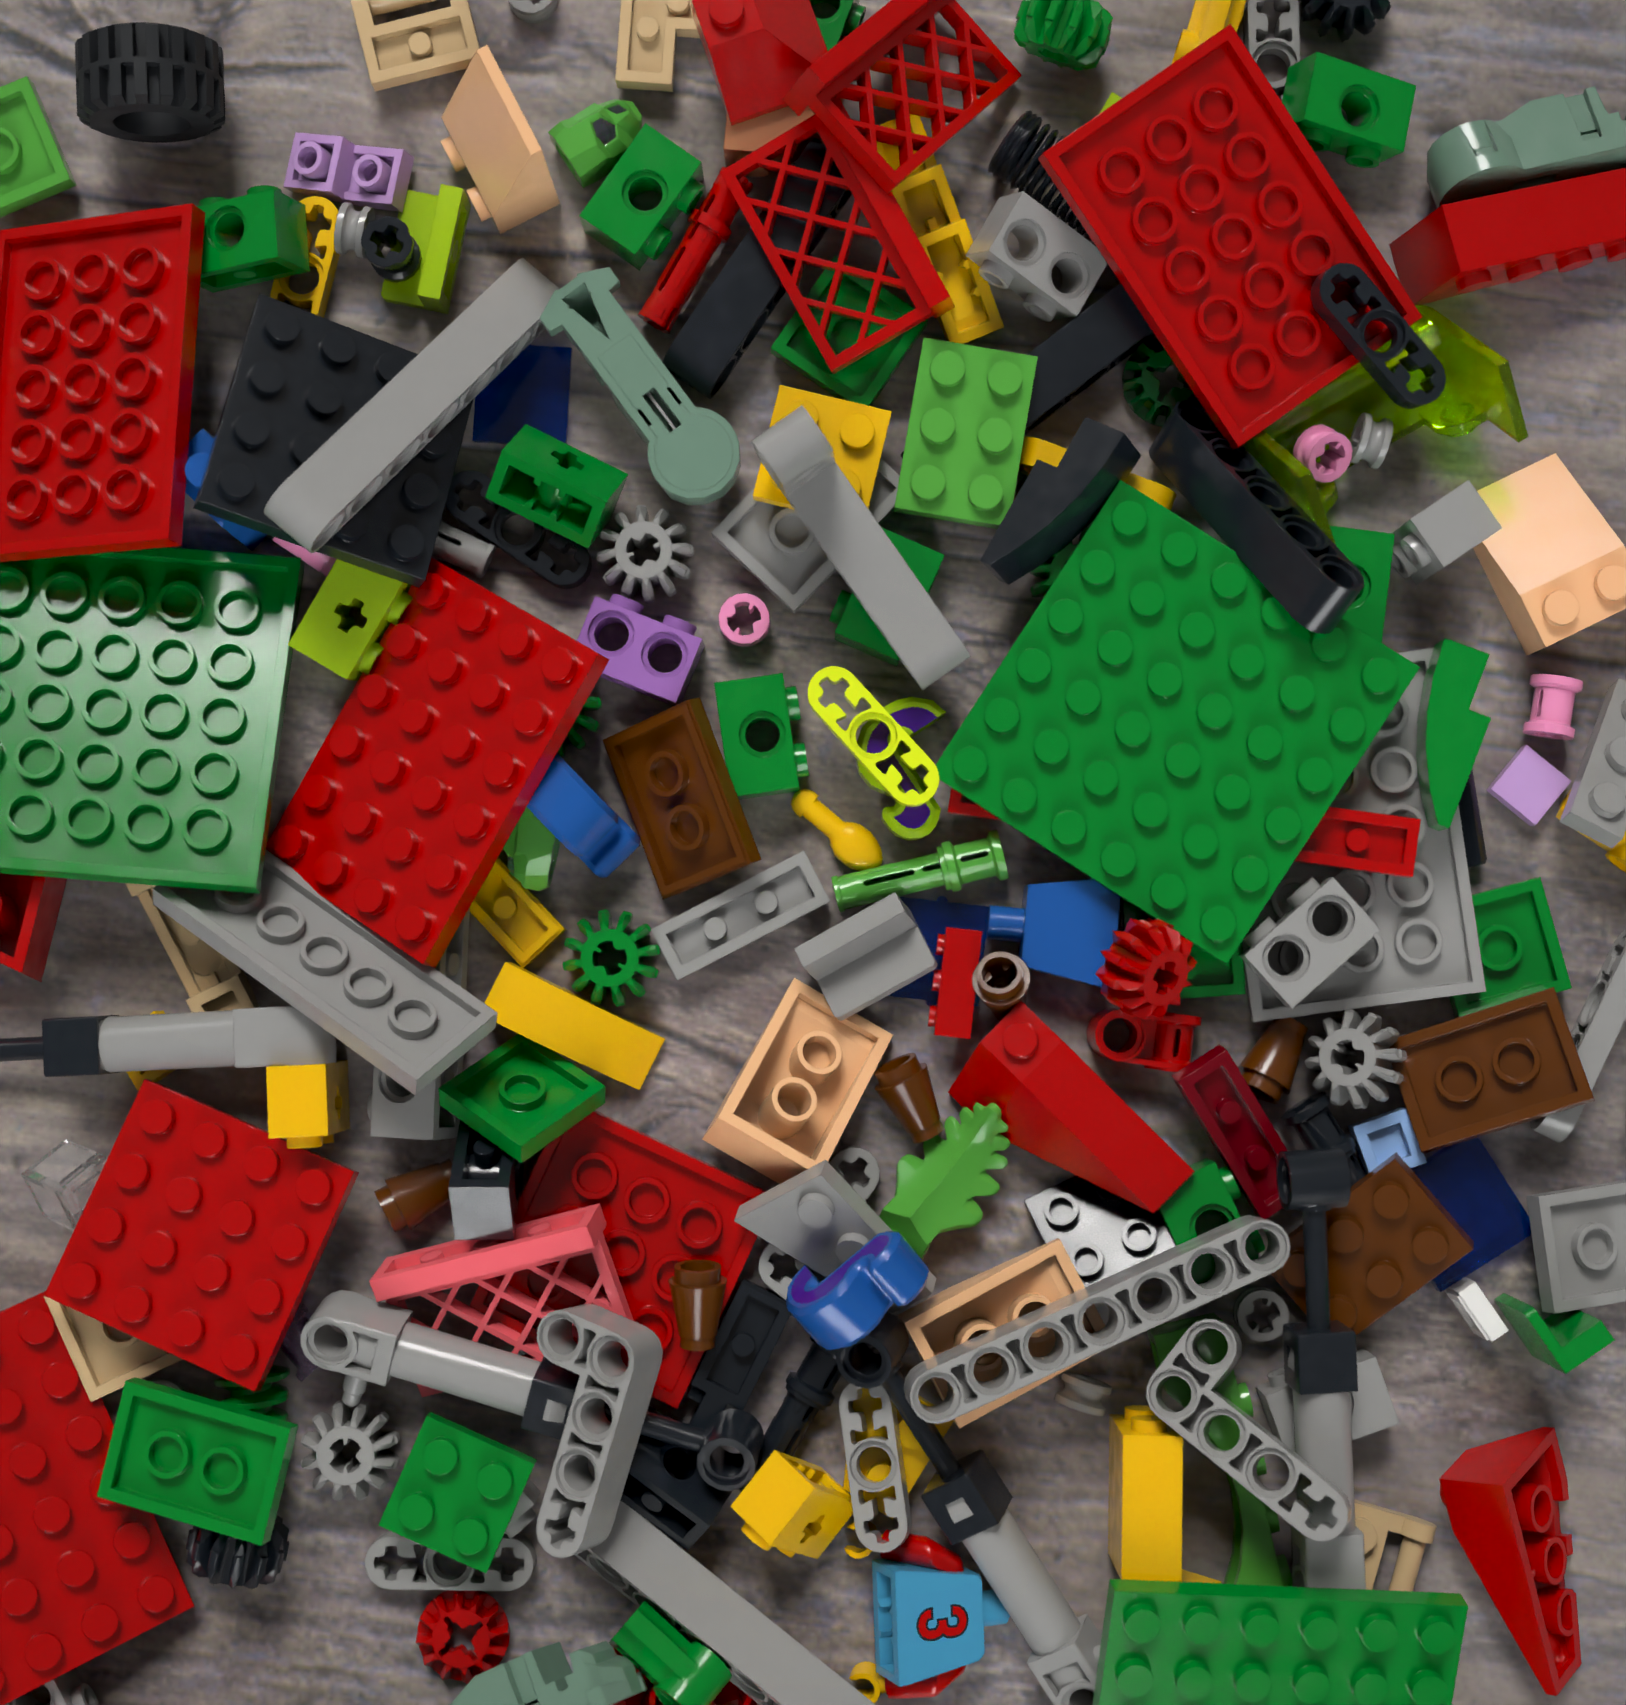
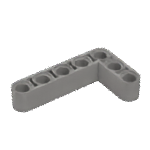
M802 405L752 440L756 454L765 469L922 690L971 657L962 641L838 467L830 443Z

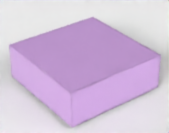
M1525 745L1517 751L1486 791L1529 826H1534L1571 783V780L1532 748Z

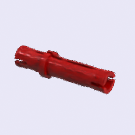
M720 171L699 209L691 211L687 218L690 225L677 249H675L651 295L638 313L639 318L644 319V322L663 333L670 334L679 313L686 301H688L714 252H716L720 243H727L732 234L729 227L740 207ZM742 177L739 179V182L748 196L754 186L751 182H748L746 177Z

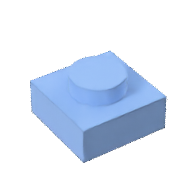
M1399 1107L1348 1125L1350 1133L1356 1141L1355 1146L1366 1175L1396 1152L1410 1168L1427 1163L1424 1153L1420 1150L1406 1107Z

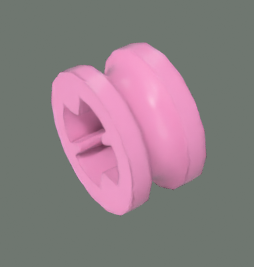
M1319 424L1304 430L1298 437L1293 449V460L1295 466L1301 472L1310 475L1313 479L1323 483L1332 482L1347 470L1352 459L1353 450L1351 442L1345 435L1336 432L1331 427ZM1325 444L1329 445V450L1325 451ZM1321 456V457H1320V461H1321V462L1317 463V462H1316V457Z
M748 593L736 594L728 598L721 606L719 626L725 639L732 645L742 648L752 647L760 643L768 634L770 628L769 611L765 603L757 596ZM740 606H749L750 614L757 610L761 616V620L753 623L754 633L750 635H740L741 630L739 627L733 632L728 625V621L736 618V608Z

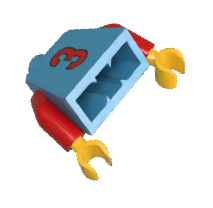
M854 1521L851 1522V1523L847 1526V1528L854 1530V1529H855ZM869 1521L870 1531L877 1530L876 1526ZM887 1529L882 1535V1540L888 1541L889 1532L892 1530ZM910 1533L902 1545L892 1551L880 1553L882 1559L872 1560L875 1664L866 1661L856 1664L851 1671L849 1679L869 1680L874 1688L859 1689L858 1691L873 1703L878 1700L881 1693H886L890 1699L930 1698L939 1695L965 1671L966 1665L980 1661L985 1653L984 1627L1006 1624L1010 1617L993 1589L982 1591L980 1575L964 1567L960 1556L956 1552L927 1536ZM846 1545L844 1548L846 1553L855 1559L864 1558L872 1552L868 1548H858L852 1545Z

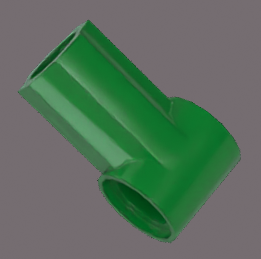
M646 1601L641 1604L609 1642L655 1685L653 1691L663 1705H710L732 1678L730 1670L717 1655L701 1643L696 1641L690 1643Z

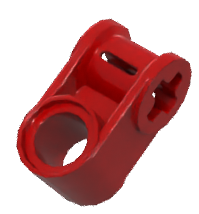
M1117 1008L1104 1009L1097 1012L1090 1019L1086 1029L1087 1041L1090 1048L1103 1058L1117 1062L1144 1065V1068L1178 1072L1191 1063L1194 1032L1196 1027L1201 1026L1202 1017L1166 1012L1163 1018L1152 1015L1144 1020L1138 1016L1136 1018ZM1120 1018L1129 1029V1039L1123 1048L1112 1051L1103 1040V1031L1109 1021Z

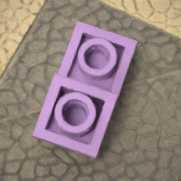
M295 132L283 187L292 192L324 197L339 203L347 202L361 207L367 206L374 209L403 212L414 157L404 149L354 145L343 136Z

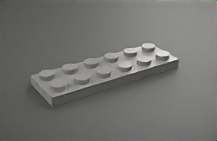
M268 850L265 853L260 894L156 886L153 888V905L414 1095H417L496 1028L498 1013L434 967L423 965L320 896L292 867Z

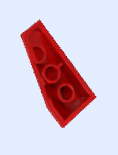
M1022 1001L980 1041L948 1091L963 1108L967 1107L973 1113V1106L976 1102L985 1107L990 1103L998 1105L1002 1112L1001 1119L1009 1127L1008 1131L1000 1134L1009 1139L1011 1144L1036 1155L1038 1158L1054 1166H1058L1091 1182V1184L1152 1214H1155L1195 1173L1154 1130Z
M1540 1427L1465 1450L1439 1478L1440 1496L1443 1504L1447 1507L1453 1533L1545 1694L1557 1696L1582 1663L1576 1593L1572 1589L1565 1588L1564 1580L1567 1556L1573 1554L1572 1534L1561 1533L1559 1501L1569 1500L1568 1481L1555 1428Z

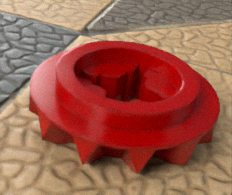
M446 1590L432 1599L421 1614L415 1643L419 1645L424 1665L430 1666L440 1674L442 1680L452 1679L468 1684L474 1676L496 1667L503 1659L510 1639L509 1622L501 1605L484 1591ZM451 1621L453 1623L456 1622L462 1629L470 1624L474 1626L481 1621L482 1624L478 1627L471 1640L474 1647L473 1651L472 1649L468 1650L463 1644L457 1645L455 1648L451 1646L447 1650L444 1648L453 1634V1629L450 1625Z

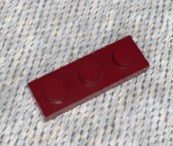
M1219 1044L1171 1077L1224 1164L1231 1171L1254 1213L1258 1217L1267 1219L1283 1208L1277 1190L1276 1163L1279 1152L1288 1150L1229 1052Z

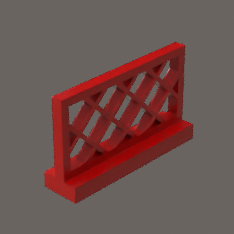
M891 0L811 64L784 96L783 100L798 117L810 108L880 187L889 194L1007 91L1022 74L956 0ZM940 13L955 30L956 40L936 35L935 16ZM903 44L923 48L925 66L905 62ZM938 52L958 57L960 75L940 70ZM973 61L984 63L999 81L993 83L976 79ZM870 70L891 75L893 93L872 89ZM906 79L927 83L928 101L908 97ZM942 87L962 92L964 110L943 105ZM838 97L859 102L860 121L848 119L832 101ZM873 106L895 110L896 129L875 125ZM910 114L930 118L932 137L911 133ZM877 142L898 146L900 167L895 171L878 153Z
M836 97L832 102L848 119H851L840 98ZM816 114L720 171L833 374L932 316L936 319L955 308L948 291L892 191L887 194ZM818 132L827 148L821 172L792 166L791 162L796 145ZM784 152L781 163L772 161L773 158ZM833 161L843 178L830 175ZM758 167L779 172L770 203L748 197L739 179ZM788 175L818 182L809 213L780 205ZM827 185L850 190L855 200L848 223L819 215ZM755 209L768 212L764 225ZM861 211L872 229L857 225ZM777 214L807 222L798 253L775 247L771 235ZM816 224L846 232L837 263L807 255ZM855 234L878 240L882 246L883 251L876 273L846 265ZM782 258L796 261L792 275ZM889 261L899 279L885 275ZM805 264L834 271L826 303L803 297L798 287ZM843 274L874 282L865 313L835 305ZM882 284L906 290L916 307L895 321L874 315ZM810 308L824 311L820 326ZM832 314L863 321L857 343L836 355L826 338ZM871 324L883 327L868 336Z

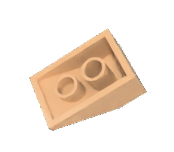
M485 45L476 50L441 117L449 137L440 142L454 170L458 172L466 168L475 186L466 190L481 222L492 217L499 233L502 234L559 205L560 201L542 149L488 45Z
M1556 453L1477 491L1502 529L1473 549L1526 656L1626 609V548Z
M794 978L725 1096L702 1140L779 1184L824 1160L829 1161L893 1034L857 1013L845 1020H838L833 1015L822 993Z
M1057 1238L953 1285L904 1311L898 1317L904 1324L921 1361H925L1083 1289L1085 1286L1061 1240ZM1094 1304L1088 1307L1083 1315L1084 1329L1091 1333L1100 1331L1105 1327ZM1044 1327L1033 1332L1028 1343L1031 1356L1042 1357L1052 1351L1056 1341L1052 1328ZM993 1352L981 1355L974 1364L973 1372L975 1379L986 1382L997 1377L1002 1367L1001 1356ZM1086 1359L953 1419V1421L960 1429ZM938 1377L931 1378L942 1401H944L948 1393L947 1381Z

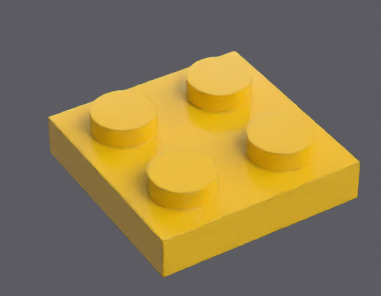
M780 385L770 427L802 405L830 443L834 451L836 464L869 509L892 411ZM760 463L753 500L794 510L763 464Z

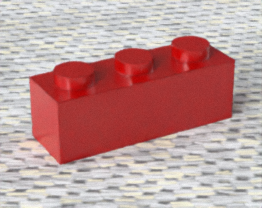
M945 927V934L938 933L936 955L942 956L941 970H934L932 991H938L937 1006L930 1005L928 1027H934V1035L964 1039L971 1038L976 993L972 984V976L976 966L979 964L982 931Z

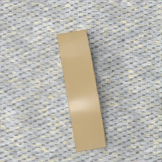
M125 883L131 896H138L190 997L186 1002L191 1012L260 1008L244 970L153 905V888L157 885Z

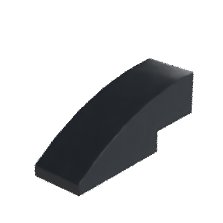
M1085 417L1057 467L1037 459L980 559L999 581L1009 585L1038 568L1039 565H1042L1067 546L1096 518L1119 481H1126L1141 457L1127 435Z

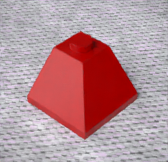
M690 0L694 22L731 126L787 107L788 105L783 100L784 96L805 70L827 52L810 0Z

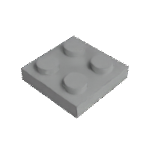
M1626 1180L1526 1195L1542 1312L1556 1314L1625 1302Z

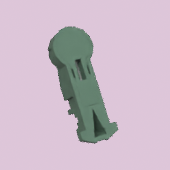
M1594 86L1585 88L1583 94L1565 98L1564 94H1558L1529 101L1500 121L1476 120L1459 125L1440 136L1427 152V183L1435 205L1438 208L1444 204L1626 168V116L1622 120L1619 112L1608 114Z
M610 267L577 273L576 278L561 289L554 291L540 316L541 323L552 337L564 331L571 344L581 352L586 362L592 368L601 386L606 385L615 405L647 445L648 463L652 475L669 498L686 505H707L722 498L735 484L741 468L740 446L734 429L718 413L710 409L695 407L612 294L621 287V284Z
M607 1641L570 1653L573 1672L560 1642L529 1651L522 1656L474 1676L449 1705H613L648 1689L640 1671L636 1672L633 1663L629 1659L616 1655L614 1648Z

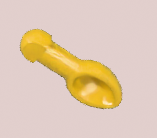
M804 788L793 794L791 799L792 810L799 818L805 817L829 838L834 856L843 865L857 871L881 866L883 862L881 847L875 836L868 829L858 823L843 821L817 799L819 795L810 789Z

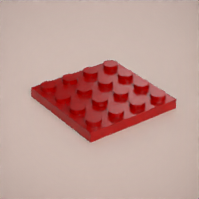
M144 1079L44 1296L254 1392L261 1391L359 1172L306 1148L288 1149L287 1140L284 1138L269 1139L268 1131L156 1081Z
M595 1110L543 1148L519 1199L516 1224L600 1203L607 1223L603 1234L632 1317L635 1322L655 1332L661 1342L663 1350L662 1363L651 1397L678 1409L704 1351H688L680 1347V1336L668 1281L674 1276V1265L686 1260H711L721 1264V1275L727 1279L721 1309L722 1314L758 1235L734 1221L740 1205L766 1192V1190ZM592 1253L569 1258L562 1272L592 1288L600 1276ZM560 1261L549 1263V1265L557 1268ZM529 1269L515 1272L508 1285L539 1301L549 1280ZM505 1275L497 1276L494 1278L503 1281ZM555 1284L545 1305L554 1310H561L583 1305L586 1300ZM602 1284L599 1292L607 1295ZM478 1286L469 1306L485 1314L495 1294ZM501 1297L491 1318L522 1334L532 1314ZM537 1317L527 1336L537 1342L538 1326L542 1320ZM573 1337L575 1342H578V1338ZM626 1348L621 1349V1357L624 1364L628 1367L629 1356Z

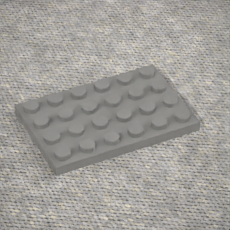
M1434 648L1398 653L1420 668L1330 805V807L1421 819L1413 877L1406 878L1293 862L1250 930L1267 916L1275 923L1293 908L1286 899L1311 877L1319 884L1325 878L1333 877L1381 931L1293 1009L1285 1007L1243 961L1251 1022L1486 991L1459 804L1450 828L1437 831L1429 828L1427 825L1420 795L1416 758L1417 717L1423 681ZM1323 902L1315 908L1312 922L1320 934L1330 936L1340 928L1342 917L1335 905ZM1242 940V950L1244 951L1249 946ZM1279 941L1271 947L1268 954V962L1271 969L1279 975H1285L1294 970L1298 963V953L1291 943Z

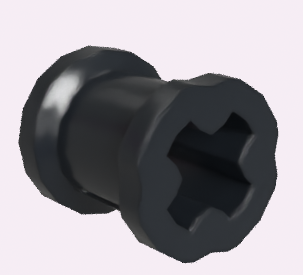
M384 216L379 220L371 221L362 234L361 245L365 249L366 257L371 262L376 273L384 280L395 283L406 281L413 277L420 268L422 257L420 247L415 239L410 236L407 225L398 218ZM397 242H399L402 247L400 253L390 251L385 258L381 252L383 247L394 248Z

